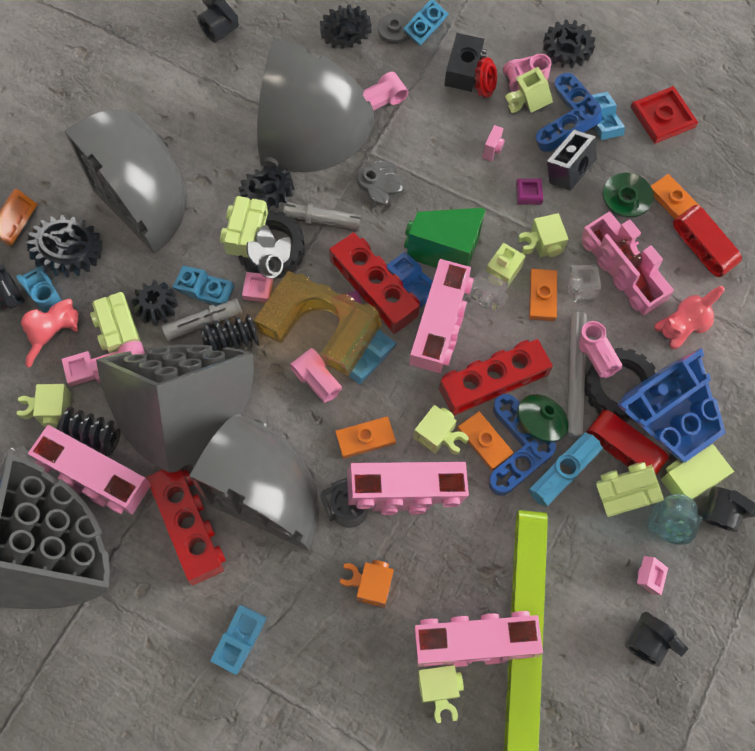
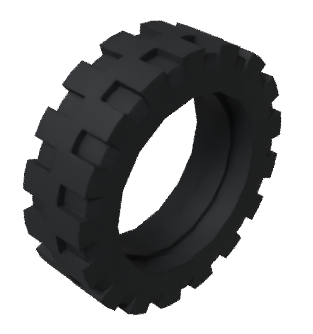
M269 210L265 225L270 230L284 232L292 241L289 259L283 263V270L277 276L280 279L286 277L288 272L290 274L296 270L297 264H301L302 256L305 254L304 235L302 234L301 226L296 224V220L293 217H287L284 212L274 213V210ZM242 255L238 256L241 265H244L247 272L261 274L258 266L251 262L249 258Z
M615 348L614 351L621 361L622 367L632 370L640 378L641 383L655 374L654 364L652 362L649 363L645 355H638L633 349L626 351L623 348ZM591 364L585 376L586 387L584 389L585 396L589 397L588 402L591 407L594 406L598 414L603 410H608L625 422L632 419L618 406L617 402L611 400L603 392L600 377L593 364Z

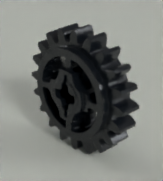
M61 215L60 220H56L51 216L49 223L41 220L40 227L33 226V233H28L27 251L29 252L30 260H35L36 267L44 265L45 273L54 270L56 277L60 272H63L67 278H69L70 272L80 276L81 269L90 272V265L97 266L98 259H101L102 241L100 240V233H94L93 225L85 227V220L79 223L76 222L74 216L70 220H66L64 215Z

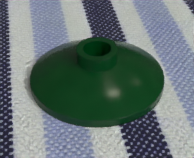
M622 172L615 174L606 181L602 194L606 206L612 212L622 217L640 216L648 211L653 202V190L650 184L643 177L634 173Z
M532 394L526 396L519 403L517 409L519 422L532 437L543 442H556L565 436L568 431V418L562 407L553 399L540 394Z

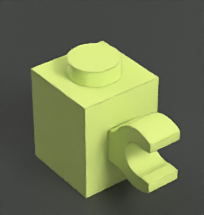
M539 67L516 77L519 90L508 93L505 96L511 113L519 111L524 103L530 113L553 102L548 81Z
M559 213L535 218L531 233L524 232L518 237V242L526 241L530 244L523 246L522 254L532 253L536 246L540 257L560 255L564 252L569 240Z
M503 243L488 263L484 278L491 285L506 290L521 270L526 256Z
M36 384L35 398L28 396L18 397V401L21 404H29L25 411H17V415L22 419H29L34 416L42 426L50 425L53 428H57L61 416L71 405L72 393L65 384Z
M435 405L416 427L413 436L416 441L434 454L444 444L451 453L458 455L461 449L455 446L454 441L461 440L466 444L469 440L468 436L463 432L452 433L457 422L454 419V415L445 408L440 409Z
M455 665L419 670L417 674L421 702H434L435 722L437 724L441 723L440 713L445 709L450 711L452 721H457V709L447 700L459 698V691L464 690L461 672H456Z

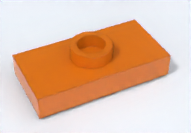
M669 174L651 185L653 197L674 219L691 206H700Z
M18 189L12 191L0 210V240L8 246L13 245L38 205Z
M531 269L529 319L555 321L557 318V270Z
M480 411L457 428L459 432H463L468 436L469 445L491 471L514 454Z
M388 416L335 431L343 459L396 444Z

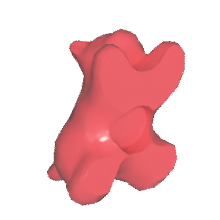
M719 286L703 298L698 295L687 297L679 304L676 312L654 325V329L657 332H662L666 338L670 339L669 346L671 349L679 348L692 332L704 333L713 325L714 313L711 305L720 298L725 288Z
M71 299L56 303L47 313L36 309L25 313L22 317L21 326L32 345L31 350L26 356V367L32 366L42 346L59 330L70 328L75 332L78 331L79 313L73 308Z

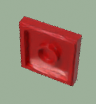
M674 86L634 101L630 107L654 144L696 128L699 123Z

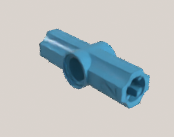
M585 432L528 490L532 498L539 505L547 508L603 450L600 441L593 435ZM560 465L569 466L572 474H564L560 470Z

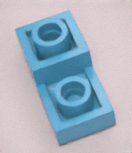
M429 0L420 12L403 28V31L421 46L449 14L435 0Z
M183 265L172 288L196 300L218 306L228 302L235 286L232 281L209 276L205 270Z

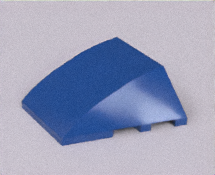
M702 348L662 368L624 394L618 403V406L682 463H686L726 433L717 399L712 397L708 383L711 381L710 374L705 372L701 358L704 357Z

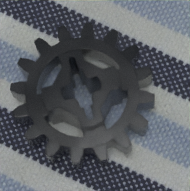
M348 4L346 8H342L339 5L337 11L330 9V15L324 14L323 21H320L321 38L325 40V44L331 43L333 48L337 45H340L341 49H344L345 45L353 48L354 43L362 44L361 39H368V34L372 32L370 15H367V10L361 11L360 6L352 9L351 4Z
M566 19L563 25L557 21L555 26H550L548 32L545 33L543 50L547 51L546 55L549 58L553 57V64L559 61L562 68L566 64H569L570 68H574L575 63L581 67L584 60L589 61L594 52L595 37H591L592 30L585 31L586 25L578 26L576 20L569 24Z
M264 166L262 171L254 169L255 174H246L247 180H241L242 186L238 188L241 197L265 201L268 211L271 206L279 208L280 202L287 203V197H292V190H295L291 173H286L285 168L278 171L277 166H274L272 169Z

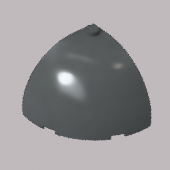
M275 37L268 54L259 99L257 144L260 164L267 166L268 169L277 166V169L285 168L286 171L314 172L342 163L363 146L372 131L375 118L370 101H366L364 98V90L337 64L322 55L320 58L306 53L307 48Z
M121 109L93 114L69 127L64 132L91 189L154 254L157 253L170 241L178 230L186 208L184 180L173 156L167 149L168 144L161 135H157L140 115Z
M175 345L147 348V354L132 355L131 351L96 359L107 403L127 440L141 456L167 472H177L183 466L191 464L200 458L210 440L226 421L234 415L243 414L253 383V353L229 347L224 348V352L213 351L211 345Z
M242 414L234 415L221 426L210 440L189 475L207 505L309 551L319 520L318 492L310 470L293 447L279 435L268 429L269 426L266 423L257 419L253 420Z
M7 454L0 468V607L19 609L62 608L82 604L102 595L109 588V557L101 539L102 531L93 513L76 491L62 479L58 481L50 474L44 472L45 468L11 454Z

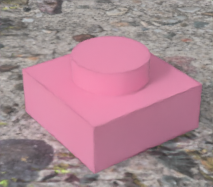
M494 125L485 143L483 159L492 162L495 153L500 154L505 142L504 139H501L504 128Z
M246 272L242 292L243 300L269 303L273 278H265L259 273Z
M88 351L62 359L66 380L70 387L96 379L90 364V359L92 358Z
M644 556L642 565L638 570L637 584L651 594L662 595L668 567L655 557Z

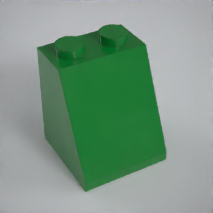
M467 208L417 212L414 221L409 220L405 231L407 237L404 248H407V254L416 262L434 268L438 267L440 259L469 267L481 234L486 209Z

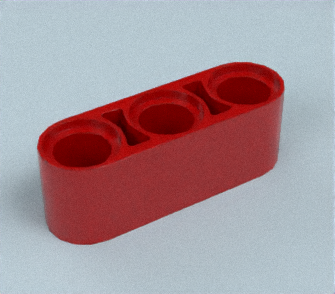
M693 205L674 219L673 227L714 276L723 277L742 261L739 250L702 207Z
M603 410L586 431V433L593 435L600 441L605 451L627 467L645 462L646 466L652 464L655 475H657L669 459L668 454L662 448L608 410Z

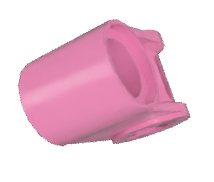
M536 54L507 62L502 70L510 82V91L515 92L519 90L516 77L536 67H539L548 81L551 68L550 58L545 54Z

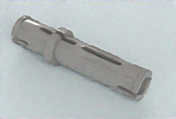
M287 202L284 207V213H286L287 217L291 216L294 219L306 221V224L319 223L359 231L361 215L314 207V204H308L307 206Z
M235 298L218 306L210 305L207 310L162 325V329L167 341H171L174 338L203 328L204 322L212 325L214 320H217L221 324L220 321L225 320V318L241 315L243 312L238 299Z

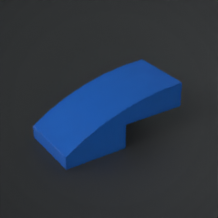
M404 251L387 264V269L392 275L396 274L401 279L404 289L408 293H413L419 300L420 307H422L427 302L433 281L422 272L421 265Z

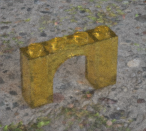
M288 271L254 319L259 332L282 344L297 320L306 313L315 310L332 312L339 318V324L321 354L327 366L349 376L382 325L378 311L369 304L362 305L356 302L347 294L340 295L334 292L325 284L320 283L318 285L303 274L299 273L296 275Z

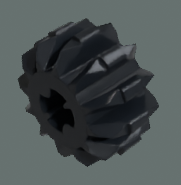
M153 279L150 286L143 282V290L135 289L134 294L136 297L131 299V303L135 307L133 310L135 315L141 317L143 323L147 324L151 321L153 325L157 326L158 321L161 319L167 323V315L175 316L173 308L178 307V301L175 298V291L172 288L169 289L167 283L163 282L158 285L157 281Z

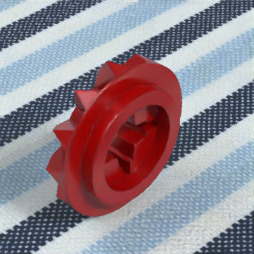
M482 57L475 69V88L478 89L479 96L488 98L493 94L497 85V69L491 58Z

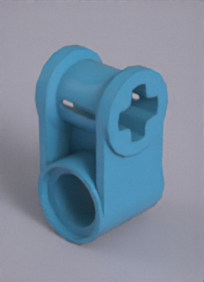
M42 266L36 267L24 275L19 274L16 276L41 312L47 313L53 305L62 301Z

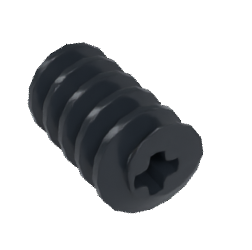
M246 314L245 322H242L239 316H235L233 325L228 318H225L223 327H221L217 320H214L213 329L209 327L207 322L203 323L201 331L203 345H211L213 351H220V346L230 348L231 344L236 349H240L241 342H244L246 347L250 348L253 339L259 346L255 322L250 314Z
M68 407L58 422L57 430L97 452H102L105 456H110L116 449L121 436L120 428L114 429L115 422L110 420L104 426V417H99L94 423L95 416L92 413L88 414L84 420L85 413L83 410H79L74 416V408Z

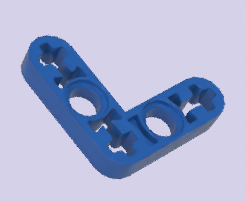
M563 73L555 79L556 92L571 111L537 132L536 141L541 151L550 152L555 150L573 130L584 133L602 120L600 104L572 73ZM575 97H584L581 102H572ZM588 108V111H589L592 115H590L589 113L586 114V110H585V109ZM568 123L575 124V127L570 130L563 129Z
M502 394L497 397L493 406V413L523 447L495 469L490 476L489 488L493 493L500 496L506 495L546 463L556 450V442H543L536 439V442L533 439L529 443L528 440L532 436L530 434H522L517 429L518 416L512 423L509 421L512 418V414L516 416L520 403L510 394ZM501 403L504 405L509 403L511 405L510 412L508 410L502 412L500 410ZM546 443L549 446L546 450L548 453L537 450L539 444L543 445ZM518 458L528 460L530 469L519 471L515 466V460ZM511 471L513 475L508 479L507 487L504 485L498 487L496 485L497 476L502 479Z

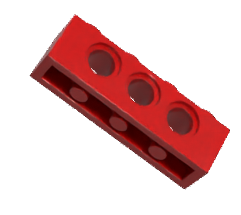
M353 232L329 249L331 263L351 286L359 292V295L393 334H396L419 317L420 303L417 297L404 289L401 279L396 274L392 275L388 271L384 260L372 253L370 245L364 238L360 239ZM363 261L365 264L356 265L355 262ZM373 279H379L382 282L379 284H374L370 281ZM393 297L398 299V301L391 303L386 299Z
M539 339L531 342L524 340L518 343L512 350L507 352L500 350L486 361L481 362V360L470 363L466 367L467 369L459 372L453 370L446 373L440 380L439 390L450 412L456 416L491 401L502 394H507L549 376L553 365ZM512 362H520L524 365V368H516ZM496 372L501 378L493 379L488 373ZM472 382L477 388L467 389L463 383Z
M181 469L177 472L160 470L146 478L151 484V491L186 578L193 586L224 572L222 563L226 559L220 545L214 547L211 537L215 535L209 519L204 521L200 511L205 509L199 495L193 496L190 486L194 485L189 476L188 469L184 471ZM175 493H184V497L180 502H171V498ZM185 518H195V522L190 528H181L182 521ZM196 543H205V550L201 554H192V548Z

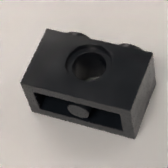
M456 33L446 69L444 86L472 92L474 82L476 83L474 78L476 76L475 69L477 68V63L482 57H486L487 50L483 49L484 38Z
M576 130L570 133L547 160L549 184L569 191L574 188L597 160L596 136Z

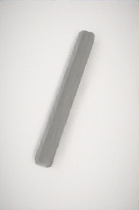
M574 312L571 317L568 393L569 425L567 436L570 438H580L583 435L586 354L579 348V339L582 327L587 323V315L584 312Z

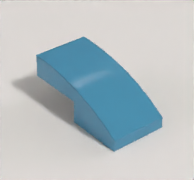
M603 92L592 95L600 104L602 111V120L594 126L599 138L603 140L623 136L625 126L616 114L617 105L610 94Z
M376 327L360 341L358 348L341 362L339 369L360 385L383 362L397 343Z
M239 605L227 632L222 635L210 662L237 675L268 617L244 605Z

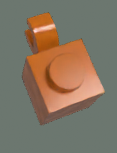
M372 560V564L365 562L361 575L355 565L350 563L344 564V570L351 571L353 577L350 580L340 579V584L344 587L359 588L357 593L358 602L385 608L394 569L389 568V564L386 562Z

